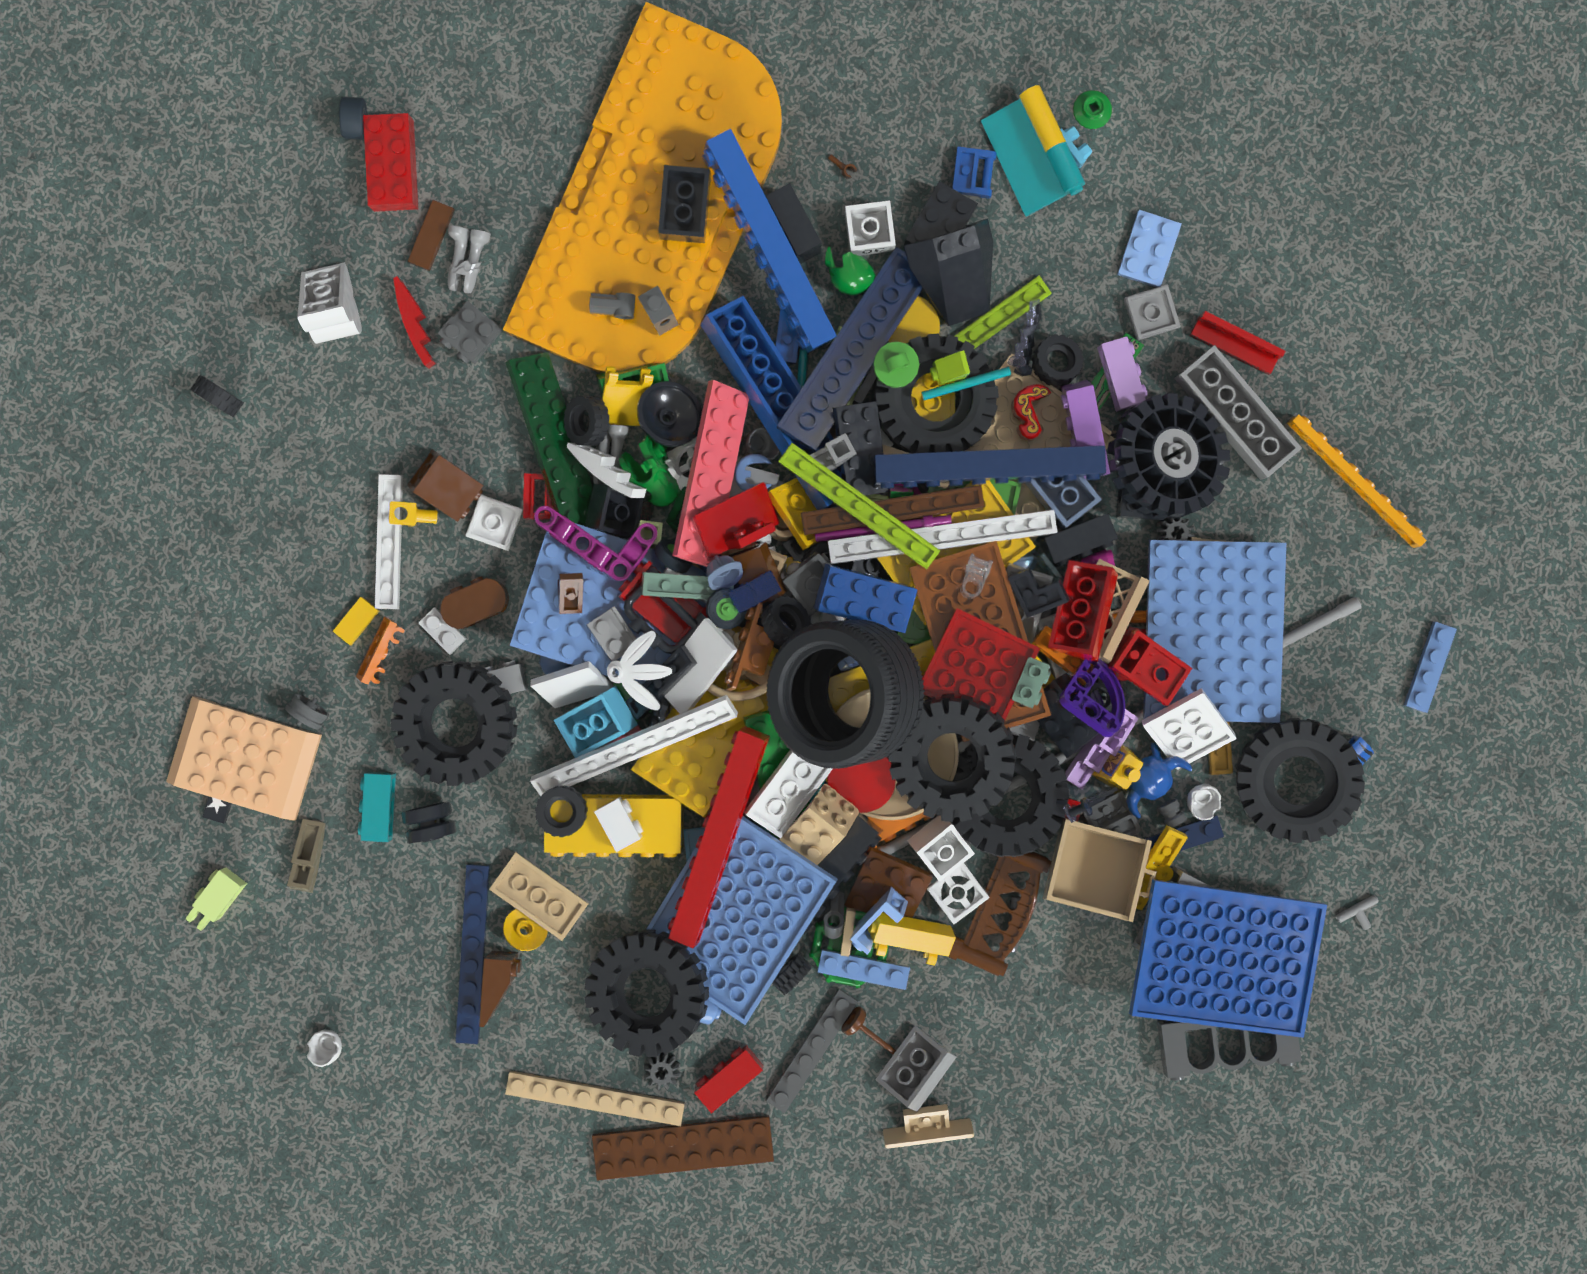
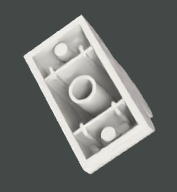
M345 262L301 272L297 317L303 330L310 333L316 344L362 332L357 305L353 297V288Z

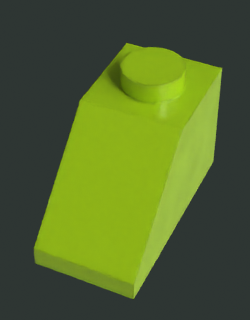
M964 350L934 361L933 367L930 368L932 379L937 381L938 386L963 380L970 374Z

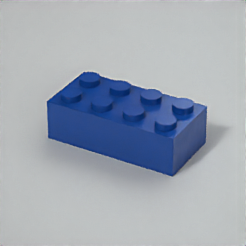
M825 564L814 608L820 612L851 620L873 621L891 630L906 633L918 589L899 582Z

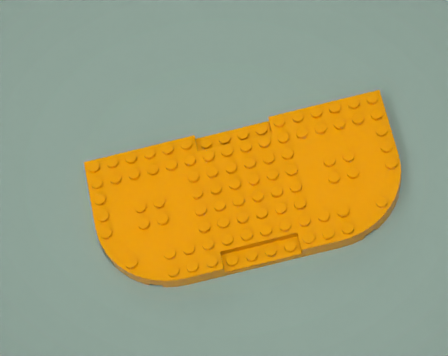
M646 2L594 119L593 129L559 207H556L503 328V331L507 334L599 373H604L606 366L616 367V372L664 362L667 364L675 359L693 341L710 309L744 230L743 228H738L734 220L736 214L733 208L729 209L723 198L725 193L722 187H717L713 179L714 171L711 167L708 168L703 160L702 155L704 154L706 141L731 129L762 188L775 160L781 139L782 117L779 96L770 74L759 59L738 42ZM664 165L710 169L711 183L705 243L660 240L658 230ZM656 286L660 288L679 324L660 336L638 299V296ZM591 293L615 295L616 293L634 294L636 296L634 319H619L613 315L590 314L589 303Z

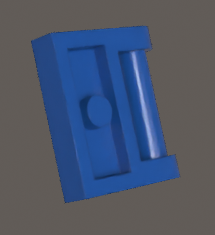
M957 147L952 189L963 195L991 198L992 190L990 186L993 162L996 160L997 153L990 150ZM984 159L981 188L975 187L978 160Z

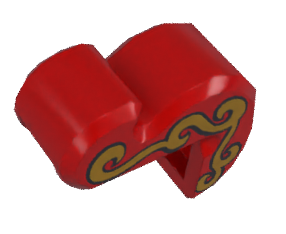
M1040 384L1027 386L1020 390L1011 402L1014 417L1023 423V425L1020 424L1017 427L1016 431L1019 437L1025 441L1034 440L1042 430L1031 402L1049 396L1051 391L1048 387Z

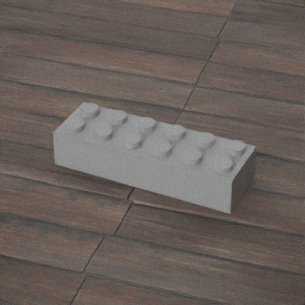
M1215 345L1174 378L1189 397L1194 399L1196 405L1202 403L1209 409L1206 414L1207 418L1215 416L1221 424L1217 427V430L1220 433L1225 432L1229 444L1260 480L1268 478L1302 449Z

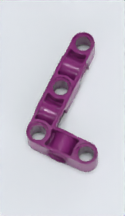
M541 506L534 515L536 524L548 532L550 536L616 581L625 580L630 576L635 567L645 557L648 549L657 537L656 527L650 523H644L628 538V541L617 554L551 507ZM541 511H548L551 514V520L548 523H542L538 519V514ZM642 528H649L652 531L650 540H644L641 537L640 531ZM582 537L588 540L589 546L586 550L577 548L576 541L578 538ZM617 564L623 565L626 569L623 577H618L614 574V567Z

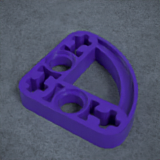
M1100 658L1098 662L1084 659L1059 697L1060 703L1065 709L1104 737H1111L1120 729L1125 716V698L1122 687L1113 671ZM1091 663L1093 664V670L1090 673H1088L1086 671L1090 667ZM1098 676L1109 692L1112 713L1087 695ZM1078 677L1085 680L1086 687H1082L1077 683ZM1076 692L1077 694L1073 697V701H1070V695ZM1085 707H1090L1094 711L1095 716L1090 717L1087 715ZM1107 722L1110 724V729L1106 727Z

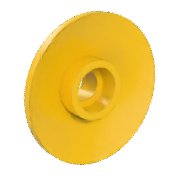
M517 909L508 914L503 924L505 939L512 947L521 951H531L543 944L548 933L546 929ZM520 929H525L527 934L523 935Z

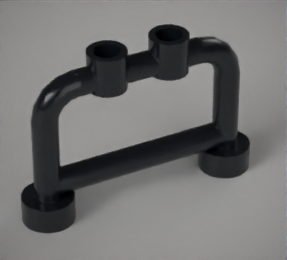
M652 565L646 571L651 573H660ZM642 582L628 595L624 602V612L631 621L629 626L637 634L641 631L644 634L654 631L633 610L634 602L641 596ZM659 597L691 628L675 645H669L656 633V637L650 647L654 650L658 647L665 653L673 654L679 646L686 644L701 622L707 617L700 612L693 618L672 597Z

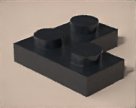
M1030 567L1008 576V580L1027 618L1065 604L1070 600L1060 579L1039 587Z

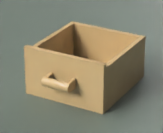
M1064 819L1059 828L1043 899L1133 922L1139 896L1149 898L1152 879H1155L1157 873L1156 871L1146 869L1152 841ZM1144 873L1150 875L1146 893L1140 892Z

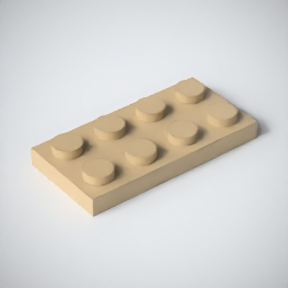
M517 852L489 889L561 941H563L589 904Z

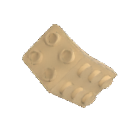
M824 784L804 812L788 828L782 838L778 840L818 865L846 836L858 816L859 810L837 793L835 789Z

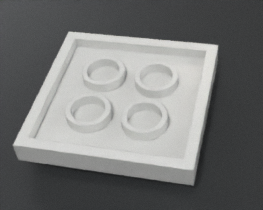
M1202 688L1142 720L1144 728L1167 757L1178 756L1185 759L1188 763L1237 739L1234 731Z

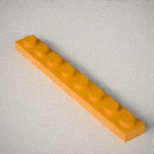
M1298 414L1287 422L1412 548L1421 547L1427 541L1422 536L1423 532L1418 527L1412 526L1406 521L1407 517L1403 512L1395 510L1390 505L1391 501L1383 494L1380 495L1374 489L1375 485L1369 479H1364L1359 474V469L1343 458L1344 455L1339 449L1327 443L1328 439L1323 433L1316 432L1311 427L1312 423L1308 418Z

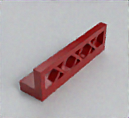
M1207 311L1199 315L1189 335L1211 347L1215 345L1219 351L1268 375L1272 373L1278 359L1282 358L1286 352Z

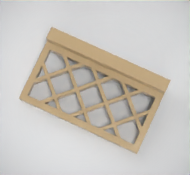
M1099 559L1096 565L1113 567L1119 575L1117 580L1125 577L1133 581L1130 589L1124 591L1120 590L1118 582H1116L1117 593L1113 595V598L1119 596L1122 606L1114 611L1110 609L1109 617L1112 626L1110 629L1105 630L1104 634H1108L1106 639L1103 638V645L1099 655L1102 661L1109 664L1150 580L1143 577L1139 578ZM1118 613L1114 620L1113 614Z

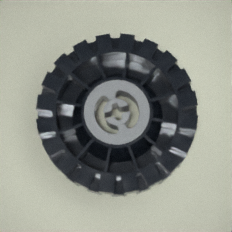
M1167 393L1163 396L1159 394L1150 397L1126 411L1118 419L1120 423L1113 427L1110 435L1115 440L1108 443L1107 454L1115 455V458L1108 461L1110 472H1118L1119 477L1113 480L1117 489L1125 487L1127 492L1123 495V498L1129 504L1138 502L1136 510L1145 515L1153 512L1152 517L1164 519L1169 517V519H1175L1202 510V508L1215 501V496L1220 495L1225 487L1221 481L1228 479L1230 468L1223 466V464L1231 461L1230 450L1221 449V445L1227 443L1228 440L1225 432L1218 434L1215 432V429L1221 424L1215 416L1207 419L1205 416L1209 409L1202 403L1193 406L1194 399L1184 395L1178 398V394ZM1179 450L1180 454L1163 461V457Z

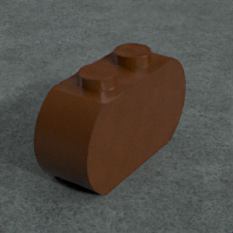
M481 576L470 581L471 585L463 588L461 585L451 589V594L445 596L441 603L443 620L455 629H466L504 612L509 604V594L506 587L497 580L484 579Z

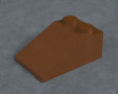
M491 951L484 958L479 1027H484L492 1018L513 980L517 977V973H520L522 960L518 959V952Z

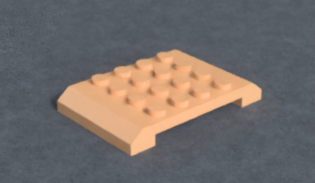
M192 696L166 782L176 787L272 816L296 820L322 734L302 728L298 729Z

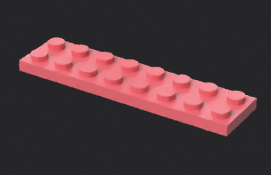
M715 380L708 381L672 555L705 567L715 557L709 558L707 556L693 516L728 499L730 496L749 402L745 392Z

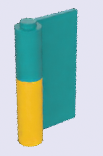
M1040 85L1028 88L1019 95L1020 99L981 120L1026 217L1068 194L1071 196L1078 194L1083 190L1082 186L1085 185L1083 176Z

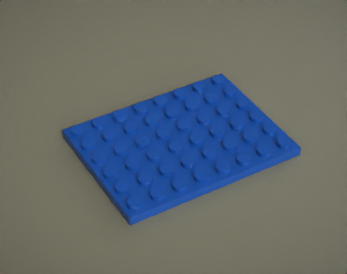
M1152 879L1129 1014L1137 1017L1304 1038L1327 904Z

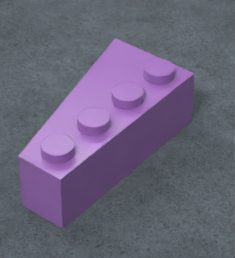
M1085 380L1061 386V401L1067 413L1065 418L1067 430L1071 431L1072 436L1070 446H1105L1093 384ZM1106 454V474H1104V475L1110 474V469H1109L1107 454Z

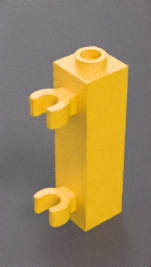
M883 912L868 927V932L874 943L873 948L877 949L876 955L885 956L888 945L924 952L923 957L927 958L926 964L935 965L938 955L949 956L956 939L951 925L903 917L896 923Z

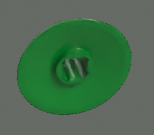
M1090 90L1077 97L1073 106V114L1081 126L1088 129H1097L1109 121L1112 114V105L1105 94ZM1093 104L1096 105L1097 110L1094 112H1092L1090 109V106Z

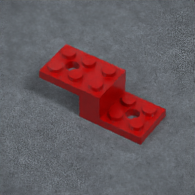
M1109 616L1105 630L1110 629L1112 626ZM1127 629L1111 661L1107 664L1119 681H1131L1164 706H1169L1193 669L1141 631H1128ZM1159 668L1164 669L1166 673L1162 681L1156 677V671Z

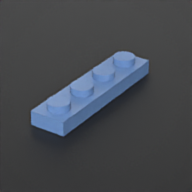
M1438 622L1432 623L1404 706L1428 713L1457 629Z
M826 949L821 951L818 966L819 973L906 990L910 966L851 954L849 957L841 956V952Z

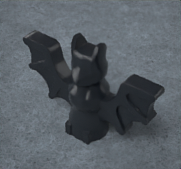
M665 696L659 701L660 709H652L651 711L652 717L649 718L650 727L664 721L668 716L672 704Z

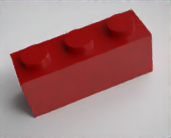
M747 1045L743 1048L737 1047L730 1054L731 1058L725 1063L723 1061L719 1062L712 1069L714 1072L710 1076L704 1075L695 1083L697 1085L694 1091L695 1095L711 1114L763 1071V1064Z

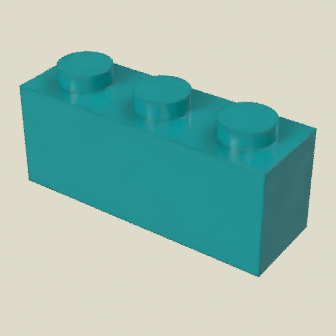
M368 772L364 773V777L361 778L360 789L363 790V799L359 803V812L362 813V821L358 824V835H361V841L389 842L393 839L396 773Z

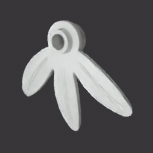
M649 631L637 638L627 648L621 661L615 660L608 665L607 675L612 682L622 683L630 696L641 705L653 710H659L660 704L656 698L635 680H654L672 673L671 668L663 665H634L646 653L656 637L654 631ZM615 668L619 671V675L616 674Z

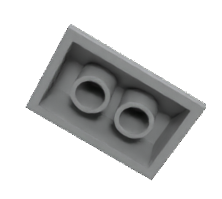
M914 1026L878 1075L876 1081L907 1108L918 1111L957 1057L923 1030Z

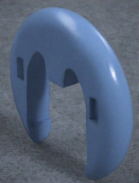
M750 454L743 457L736 465L734 473L736 483L740 489L744 491L755 486L745 481L746 478L751 477V471L745 470L748 465L772 464L770 460L759 454ZM766 484L767 490L772 484Z

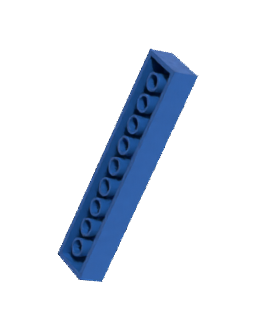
M729 129L707 140L703 151L704 154L702 155L706 166L708 168L711 167L714 171L713 179L718 188L722 187L725 193L723 198L729 209L733 208L736 214L734 220L739 229L743 228L746 234L744 239L749 249H754L757 255L755 261L760 270L764 269L768 276L765 280L769 288L775 290L778 296L776 302L779 308L786 311L788 315L786 321L790 329H795L799 338L796 340L802 351L806 350L808 354L831 342L837 335L732 130Z
M742 296L707 314L701 323V327L742 392L747 394L750 405L781 454H784L791 443L808 455L813 454V451L777 429L778 423L802 388L745 297ZM830 432L827 433L816 452L834 439ZM840 466L832 470L834 474L842 479ZM795 474L817 510L828 509L836 505Z

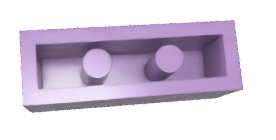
M1128 337L1106 342L1097 347L1116 412L1131 408L1146 400L1147 390L1144 384L1141 385L1139 378L1141 376L1140 366L1134 361L1135 349L1133 343L1128 341Z

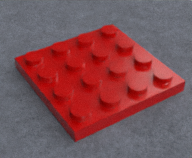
M957 608L922 678L924 680L923 694L931 698L935 696L936 699H940L943 694H954V698H961L962 695L973 697V702L979 704L980 701H983L991 706L990 711L993 714L998 712L1006 720L1014 703L1011 698L1025 663L1029 657L1035 659L1040 648Z

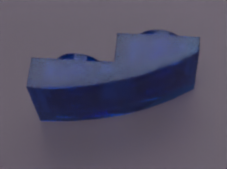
M768 570L727 594L737 612L741 613L777 594L782 589L772 571Z

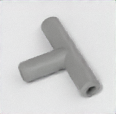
M1372 895L1336 915V919L1341 923L1356 915L1363 930L1371 928V924L1364 910L1377 904L1379 900L1375 895Z

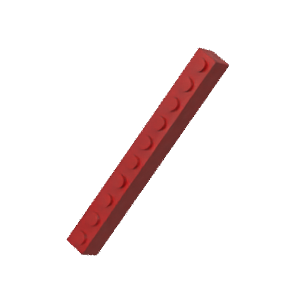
M746 726L739 731H735L732 737L731 744H734V746L725 758V772L721 773L717 781V786H719L718 793L713 795L710 802V807H712L711 814L707 815L704 820L703 828H705L703 836L701 835L697 841V855L693 856L689 864V869H691L690 876L685 878L682 889L685 891L676 903L675 909L678 911L676 917L671 919L668 927L671 930L669 939L692 949L700 942L770 738L769 735Z

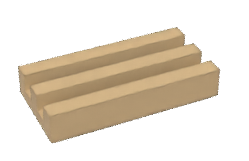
M847 907L841 956L849 957L852 943L850 939L854 929L856 914L854 908Z

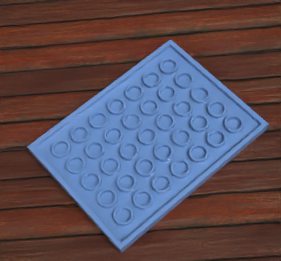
M576 524L617 554L628 541ZM546 532L510 646L573 666L590 661L602 675L608 676L607 667L611 661L587 627V624L615 606L636 639L644 634L642 631L637 634L629 626L631 621L624 612V601L618 597L621 593L618 589L627 579L622 581L612 579ZM581 537L577 539L576 546L580 550H586L589 542L586 538ZM652 548L648 549L647 554L641 561L644 564L650 561L661 573L667 568L657 558ZM617 564L614 567V574L618 577L625 575V567ZM694 565L686 573H681L683 575L707 576L702 569ZM632 571L627 579L631 581L636 574ZM583 573L582 613L559 614V574ZM693 599L703 608L706 607V603L700 599ZM639 615L666 643L675 645V643ZM649 647L646 653L634 665H662L672 654L665 653L658 647L655 650ZM615 668L616 674L619 675V671ZM635 679L641 685L646 681Z
M1149 540L1148 580L1150 581L1147 585L1146 636L1193 668L1169 705L1202 688L1226 722H1280L1286 543ZM1157 669V679L1160 681L1164 680L1166 676L1164 669ZM1145 691L1143 719L1167 707Z
M744 816L738 828L700 942L693 949L688 947L686 952L689 955L695 952L700 959V962L696 964L698 969H705L707 980L703 984L704 987H709V999L707 1000L746 1025L838 879ZM697 848L691 854L647 929L656 930V934H660L663 931L669 934L671 932L668 927L671 919L676 917L678 910L675 909L679 897H682L685 891L682 889L685 878L690 876L691 869H689V864L693 856L697 855Z

